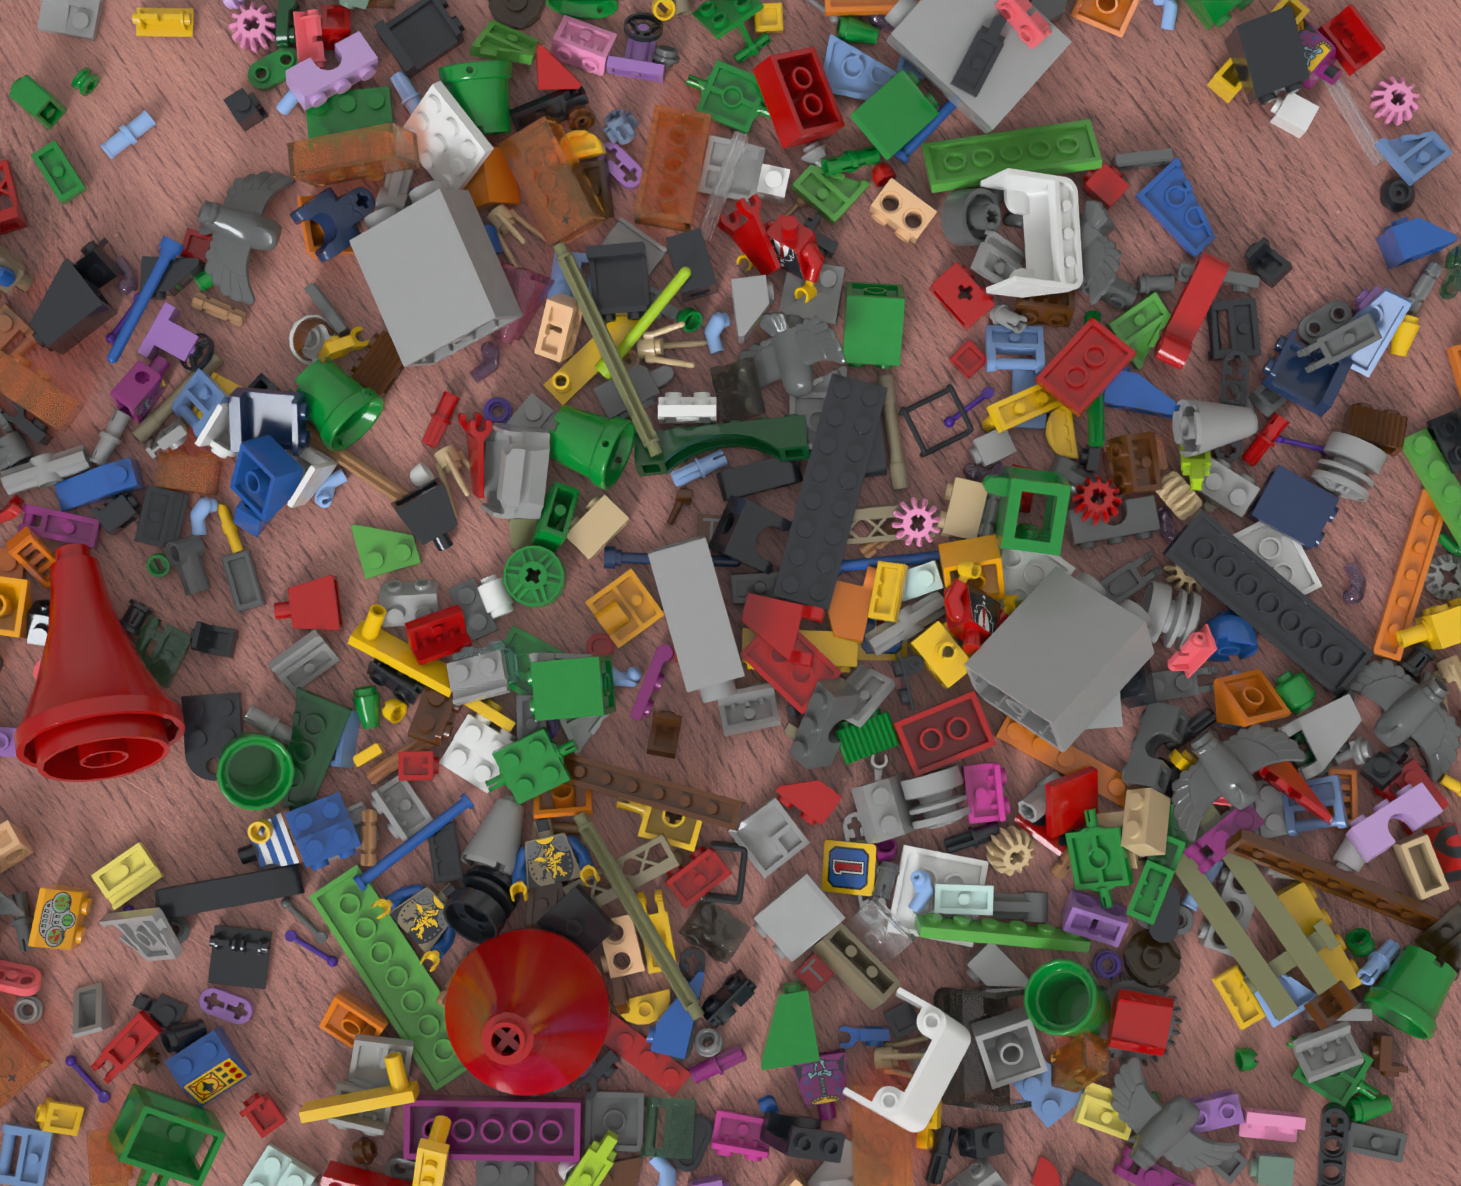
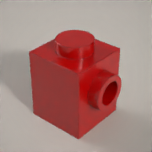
M1104 163L1102 168L1092 169L1083 177L1086 183L1081 190L1092 200L1100 201L1103 208L1108 211L1126 192L1129 185L1122 179L1123 175L1116 167L1112 165L1109 167Z

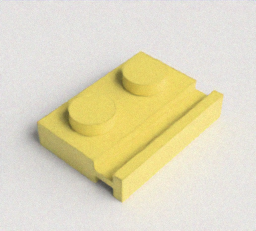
M138 842L92 874L91 877L106 899L111 902L113 909L116 910L162 879L165 875L161 873L157 867L158 865L143 843Z
M1085 1081L1084 1093H1081L1072 1121L1128 1141L1132 1129L1128 1127L1126 1122L1119 1119L1118 1112L1111 1107V1100L1113 1099L1111 1089Z

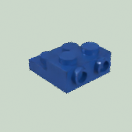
M340 792L284 813L305 868L312 866L313 871L329 865L328 859L339 855L342 860L357 854L356 847L361 846Z

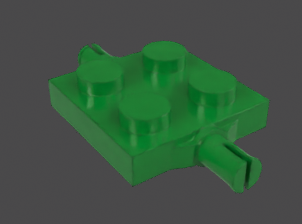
M719 60L716 61L712 73L706 80L689 74L686 85L701 91V99L695 115L747 136L753 122L759 115L771 119L754 74Z
M544 726L493 751L492 755L499 767L500 774L485 781L488 790L492 792L506 785L512 791L519 805L569 781L571 775L565 766L564 756L579 750L578 745L575 744L576 741L573 738L558 746L551 739Z
M1096 808L1086 809L1084 814L1087 827L1083 830L1065 833L1075 889L1099 891L1101 907L1110 908L1114 906L1111 889L1116 886H1126L1134 883L1128 849L1121 846L1123 825L1112 827L1098 825Z
M1294 1035L1290 1037L1291 1041L1297 1039L1296 1037H1294ZM1288 1041L1286 1046L1294 1050L1293 1043ZM1363 1052L1361 1054L1364 1058V1063L1308 1083L1299 1064L1291 1075L1331 1102L1340 1103L1344 1107L1350 1097L1358 1091L1372 1101L1376 1096L1366 1089L1376 1095L1379 1093L1378 1089L1364 1081L1366 1071L1374 1059Z

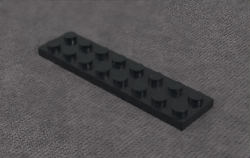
M832 373L773 597L829 611L886 397L887 387Z
M1198 509L1162 553L1234 614L1249 622L1257 633L1336 697H1339L1374 654L1371 649L1202 509Z

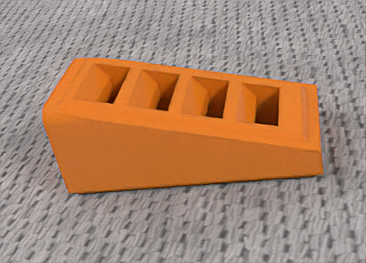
M26 526L6 542V548L14 559L44 588L48 589L50 587V572L45 576L42 573L56 561L55 554ZM37 548L38 551L27 559L26 556ZM44 557L47 558V559H46L43 563H41L38 567H35V566H34V565L37 564L40 560H42Z
M1329 768L1327 777L1338 775L1340 779L1349 780V785L1341 784L1342 791L1349 792V796H1343L1344 803L1348 804V808H1345L1350 823L1358 817L1357 770ZM1334 807L1326 808L1331 815H1335ZM1349 825L1347 828L1339 829L1337 826L1328 827L1325 829L1350 830L1352 827Z

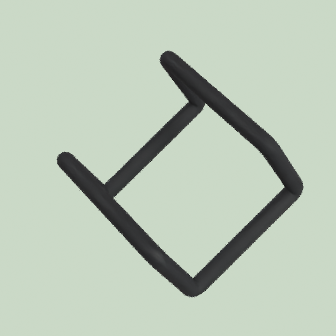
M948 384L945 389L908 407H901L899 410V415L904 416L921 450L919 455L922 458L970 435L974 430L952 384ZM950 392L968 429L926 449L909 412Z
M711 841L710 847L712 849L741 852L737 895L708 892L705 894L704 899L708 902L739 905L743 900L748 850L737 843Z

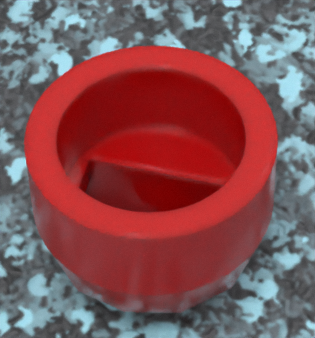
M885 162L876 164L872 170V179L876 187H883L891 178L895 180L897 177L893 168Z

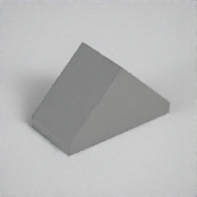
M102 982L74 989V1038L103 1031L113 1026Z

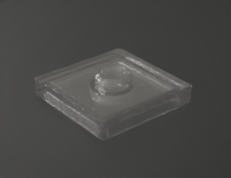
M876 896L844 923L885 966L916 938Z

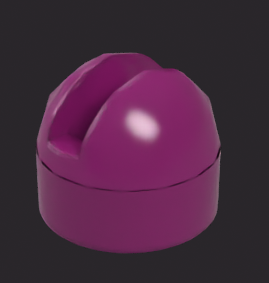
M894 839L874 843L876 846V858L879 861L891 862L895 859L897 843Z

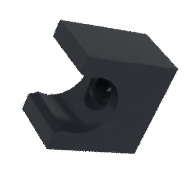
M701 228L667 237V249L674 274L676 275L682 267H689L691 269L690 277L679 289L683 303L717 293V282Z
M730 495L708 547L744 566L770 575L774 565L770 561L763 560L757 553V537L766 527L789 531L792 521L747 499Z

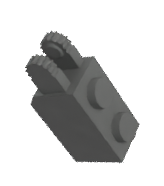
M641 365L628 370L645 409L657 404L656 398L661 396L659 390L671 384L675 379L674 369L669 367V365L662 366L651 372L648 371L647 367ZM613 379L593 389L608 418L613 419L615 416L626 419L630 418Z

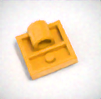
M632 569L585 601L618 649L665 616Z

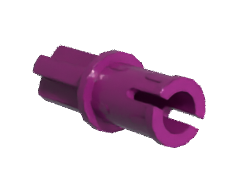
M737 1045L697 1065L689 1067L694 1082L698 1084L718 1073L723 1075L725 1070L746 1061L747 1055L741 1045Z

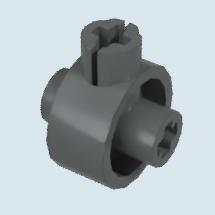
M981 187L976 189H957L951 192L945 199L941 211V225L950 243L956 246H979L987 237L984 234L986 230L998 233L1001 223L999 205L1004 200L1003 190Z

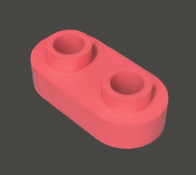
M0 960L1 992L31 996L40 990L42 978L37 968Z

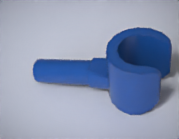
M767 1095L758 1100L763 1115L765 1110L781 1112L773 1096Z

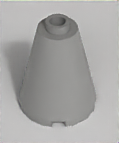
M1182 399L1178 401L1176 405L1181 406L1179 411L1173 412L1172 420L1175 443H1181L1184 450L1180 451V453L1185 457H1193L1249 437L1258 426L1256 414L1248 407L1195 399Z
M505 795L504 799H497L463 851L460 858L462 862L472 866L475 861L477 866L491 867L505 874L508 878L513 877L516 857L521 845L525 808L520 804L518 805L515 797Z

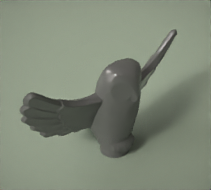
M267 171L260 172L257 175L249 174L245 178H236L234 180L233 186L227 190L228 196L225 198L223 205L208 200L203 201L197 217V221L201 224L199 226V233L202 236L213 233L210 249L205 255L207 263L204 270L208 275H211L213 284L219 286L222 295L230 296L235 302H244L248 305L255 303L256 300L250 285L248 272L250 254L252 249L269 251L274 250L277 246L282 227L273 219L264 216V212L269 202L281 190L296 182L295 178Z
M1087 200L1084 215L1079 213L1083 276L1089 288L1090 305H1095L1101 296L1108 292L1110 285L1114 283L1116 271L1120 267L1119 260L1122 252L1116 249L1115 242H1110L1108 239L1109 234L1115 230V226L1107 214V210L1103 208L1100 201ZM1009 212L1004 216V225L1024 228L1023 215Z
M776 311L772 313L765 312L759 326L770 334L771 338L762 340L760 344L754 343L749 349L740 351L738 355L739 361L734 365L735 373L730 378V384L732 385L731 395L735 399L737 409L744 411L763 388L780 379L789 395L801 397L809 394L813 390L812 368L814 363L821 360H832L842 365L846 363V358L842 352V345L837 339L836 333L828 327L825 321H821L817 315L812 319L806 318L803 321L799 315H785L782 311L779 313Z
M1389 658L1382 661L1370 660L1361 668L1344 691L1351 690L1365 696L1384 710L1377 719L1373 731L1386 746L1393 747L1399 745L1409 737H1412L1425 754L1429 766L1430 780L1436 782L1444 773L1449 771L1451 764L1457 759V749L1461 745L1459 738L1461 727L1456 724L1455 717L1448 715L1446 710L1439 705L1450 693L1448 687L1440 677L1435 676L1434 673L1429 671L1424 672L1420 683L1413 681L1410 675L1405 674L1402 666H1395L1394 662Z
M1260 724L1250 725L1247 729L1241 728L1237 731L1236 735L1230 736L1224 742L1220 741L1216 731H1204L1190 743L1192 752L1198 756L1199 760L1196 764H1192L1189 770L1182 771L1179 779L1172 783L1174 791L1171 797V801L1174 804L1172 814L1177 819L1179 829L1185 833L1187 839L1195 841L1201 820L1207 809L1217 799L1223 796L1233 807L1239 810L1246 808L1260 796L1259 787L1252 776L1253 773L1273 763L1283 761L1302 762L1306 758L1304 752L1299 749L1297 742L1290 739L1285 732L1275 731L1272 727H1261Z
M1137 1055L1130 1056L1127 1062H1123L1119 1067V1071L1114 1074L1113 1080L1115 1085L1111 1089L1113 1096L1111 1107L1118 1112L1119 1119L1126 1122L1128 1127L1136 1133V1135L1129 1136L1128 1142L1134 1146L1128 1156L1145 1171L1150 1166H1153L1162 1156L1168 1161H1172L1174 1166L1182 1167L1186 1171H1193L1196 1168L1205 1169L1209 1165H1220L1223 1160L1231 1158L1233 1153L1240 1149V1143L1217 1142L1195 1133L1192 1128L1198 1121L1201 1111L1185 1096H1175L1162 1105L1148 1089Z

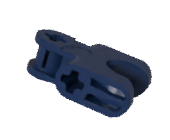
M329 187L289 215L296 225L301 224L305 220H312L322 227L325 235L324 242L315 251V254L319 261L324 263L351 246L349 240L361 234L356 223L374 210L375 199L372 193L364 187H357L339 197Z

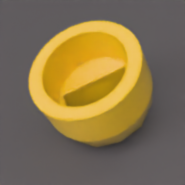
M654 0L651 6L652 13L661 21L671 19L676 10L672 0ZM660 2L668 9L665 13L658 8Z
M395 698L384 702L386 705L382 707V715L393 724L399 723L407 713V705Z
M264 818L257 819L248 827V836L253 842L263 844L271 838L274 829L273 825ZM262 826L265 827L263 836L258 834Z

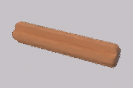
M415 739L368 770L366 776L372 784H377L398 770V752L427 751L435 745Z

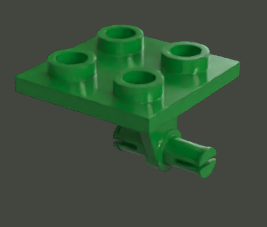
M710 0L702 3L697 10L692 12L693 17L717 40L734 28L737 29L746 45L733 54L735 61L739 65L750 56H757L760 49L772 42L766 32L752 41L743 24L744 21L764 8L759 0Z

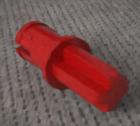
M446 391L443 392V396L434 414H430L432 419L422 438V442L432 448L438 447L447 425L451 426L452 424L450 419L458 401H460L459 397Z
M1274 412L1260 432L1255 433L1257 437L1243 454V461L1250 466H1255L1268 448L1275 446L1274 442L1289 425V422Z

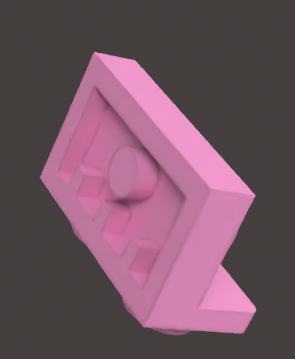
M564 15L552 39L551 53L562 63H567L589 73L603 76L608 55L610 56L618 34Z
M1241 1106L1244 1123L1238 1124V1135L1241 1137L1296 1142L1298 1129L1305 1130L1306 1118L1297 1112Z

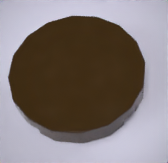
M488 0L493 18L497 22L515 30H523L533 26L540 19L545 8V0Z
M1143 930L1135 934L1125 945L1123 952L1124 967L1129 976L1140 985L1148 988H1160L1169 984L1180 971L1181 953L1174 940L1161 943L1154 940L1149 935L1148 930Z

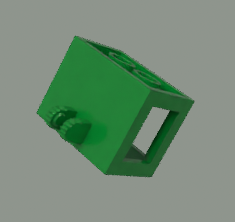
M1005 466L1004 475L988 474L983 478L982 485L985 491L1000 496L995 534L1000 547L1060 556L1071 485L1065 476L1057 472ZM1022 491L1047 495L1042 528H1037L1036 525L1019 523L1017 525Z
M133 1083L108 1138L119 1161L142 1168L136 1186H147L153 1172L159 1174L154 1186H166L170 1178L193 1186H202L225 1138L226 1132L212 1110ZM207 1133L212 1135L213 1141L200 1167L196 1155Z

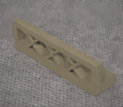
M928 500L926 509L933 505L931 500ZM905 502L908 507H911L910 502ZM900 503L856 506L851 529L859 520L868 521L874 528L867 536L859 537L850 529L849 533L854 537L848 538L846 545L904 540L907 534L898 539L895 534H887L880 526L887 518L895 517L893 515L894 510L901 513L905 510L900 506ZM870 519H881V520H880L877 524H875V523H874L872 520H870ZM877 530L883 534L872 536ZM930 531L928 533L931 537H936L934 532Z
M662 833L615 858V861L618 865L620 864L621 871L634 890L679 866L683 861V857L678 849L675 851L672 849L665 834ZM661 843L667 855L658 860L648 858L650 848ZM645 851L644 857H643V856H640V855H637V854H639V853ZM632 858L642 861L639 870L631 874L623 872L626 860ZM600 867L596 869L600 876L603 873ZM594 875L587 878L588 887L592 888L590 897L599 907L618 898L611 885L607 887L598 885L596 878L594 883L588 882V880L595 877ZM578 878L563 886L562 889L567 895L578 884L585 885L581 878Z

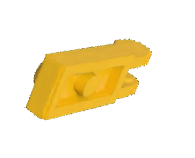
M662 889L655 890L654 896L658 906V913L652 914L647 913V899L644 892L637 893L644 911L651 919L677 963L668 911H665ZM643 940L649 974L662 972Z

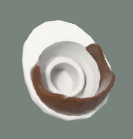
M305 315L293 324L288 339L293 355L309 366L313 362L320 360L317 354L324 346L323 342L337 334L326 318L319 315Z

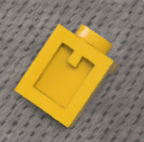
M45 1096L43 1104H39L37 1107L35 1120L38 1121L42 1131L77 1136L84 1106L54 1101L51 1097Z

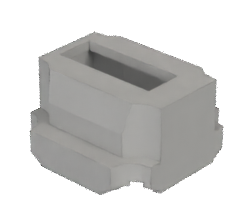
M493 422L492 429L494 432H491L484 441V496L487 497V503L481 504V509L498 518L540 519L546 489L550 433L537 426Z

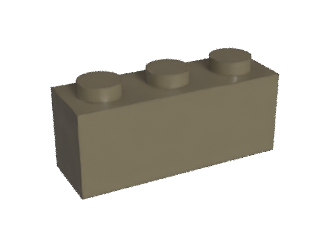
M842 922L817 941L811 948L872 1011L883 1004L902 983Z

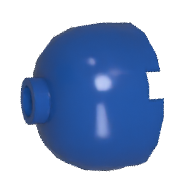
M1232 611L1218 612L1215 617L1210 618L1205 623L1208 624L1217 650L1207 660L1229 662L1230 658L1228 656L1239 655V660L1254 655L1258 651L1255 629L1249 622Z

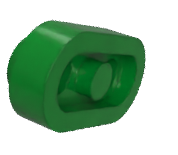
M291 47L280 48L253 63L248 70V79L253 87L259 91H269L286 82V70L298 64L297 50ZM285 57H291V62L288 65L282 64ZM260 71H266L267 74L264 78L260 79L257 77Z

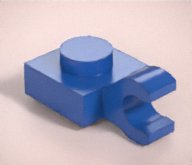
M839 1026V1032H848L851 1035L847 1042H839V1047L850 1048L858 1040L865 1041L866 1046H882L883 1041H889L888 1026Z

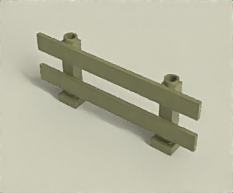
M1212 804L1200 822L1199 826L1201 829L1198 830L1195 841L1188 839L1184 851L1236 808L1229 806L1230 809L1220 815ZM1183 853L1175 872L1247 975L1243 980L1253 994L1257 991L1259 992L1278 1021L1299 1009L1278 979L1296 966L1300 968L1318 995L1338 983L1317 953L1326 946L1331 951L1340 945L1323 919L1313 925L1316 931L1306 937L1255 863L1228 853L1222 859L1286 948V951L1267 963L1209 879L1197 869L1199 867L1192 857L1189 859Z

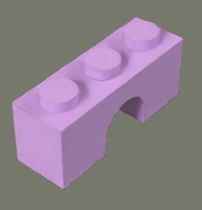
M359 31L335 44V59L340 64L337 68L333 70L320 69L310 57L286 70V84L304 110L321 106L326 102L327 98L335 94L345 93L353 84L360 80H369L378 71V57Z
M1422 782L1415 787L1411 783L1406 785L1396 793L1397 799L1392 802L1385 799L1373 808L1374 814L1367 818L1362 814L1349 823L1352 828L1345 835L1365 863H1368L1389 849L1396 842L1388 830L1389 820H1401L1408 825L1412 832H1415L1443 812Z

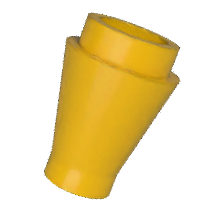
M1405 315L1391 339L1390 354L1407 357L1408 351L1420 328V325H1418L1420 318Z

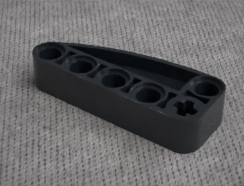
M301 864L154 890L156 907L163 911L166 919L305 893Z

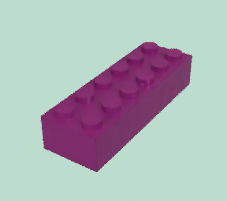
M418 1095L415 1102L407 1103L404 1106L403 1159L416 1160L420 1139L429 1138L435 1117L442 1115L448 1117L452 1122L445 1143L450 1145L448 1160L580 1162L582 1156L583 1097Z

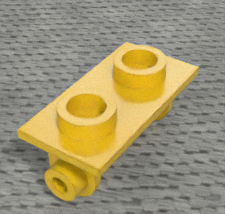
M137 8V12L132 14L133 24H136V36L193 37L194 9Z

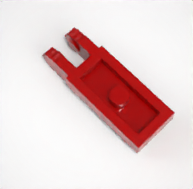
M144 1010L140 1011L101 1051L102 1055L90 1067L94 1071L99 1070L109 1060L115 1066L103 1079L109 1084L120 1072L128 1068L163 1029Z

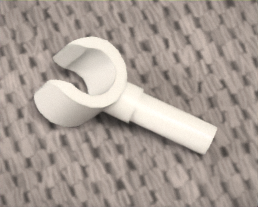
M874 754L871 756L870 765L874 769V781L882 779L883 769L887 766L888 762L886 754H884V764L880 766L874 763Z

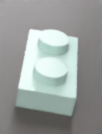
M936 560L908 569L902 602L945 588Z
M934 883V913L993 915L994 886Z

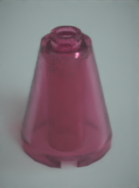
M500 261L523 316L494 333L497 334V340L513 344L514 340L520 341L551 290L555 280L535 271L520 267L515 268L514 264Z

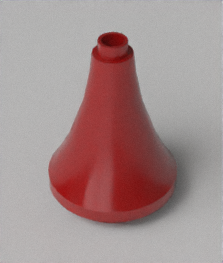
M79 543L61 546L55 550L56 561L50 566L48 633L36 683L24 716L14 733L16 756L24 764L38 768V772L42 776L64 782L100 781L145 770L162 761L169 754L170 746L183 736L185 732L183 711L168 696L145 666L123 628L107 590L100 563L97 558L91 556L90 547Z
M535 928L506 931L500 933L497 938L492 937L477 946L457 968L450 982L445 1002L447 1034L452 1048L461 1063L473 1076L484 1084L499 1091L515 1095L545 1094L562 1088L578 1078L597 1057L606 1038L610 1020V1001L607 986L593 959L570 939L555 932Z

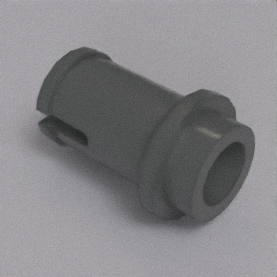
M1143 273L1142 276L1137 277L1138 293H1143L1145 296L1149 295L1150 292L1174 291L1175 279L1173 273L1162 275Z
M882 861L881 866L877 867L879 873L872 895L879 897L884 886L881 898L890 900L895 877L900 874L898 865Z

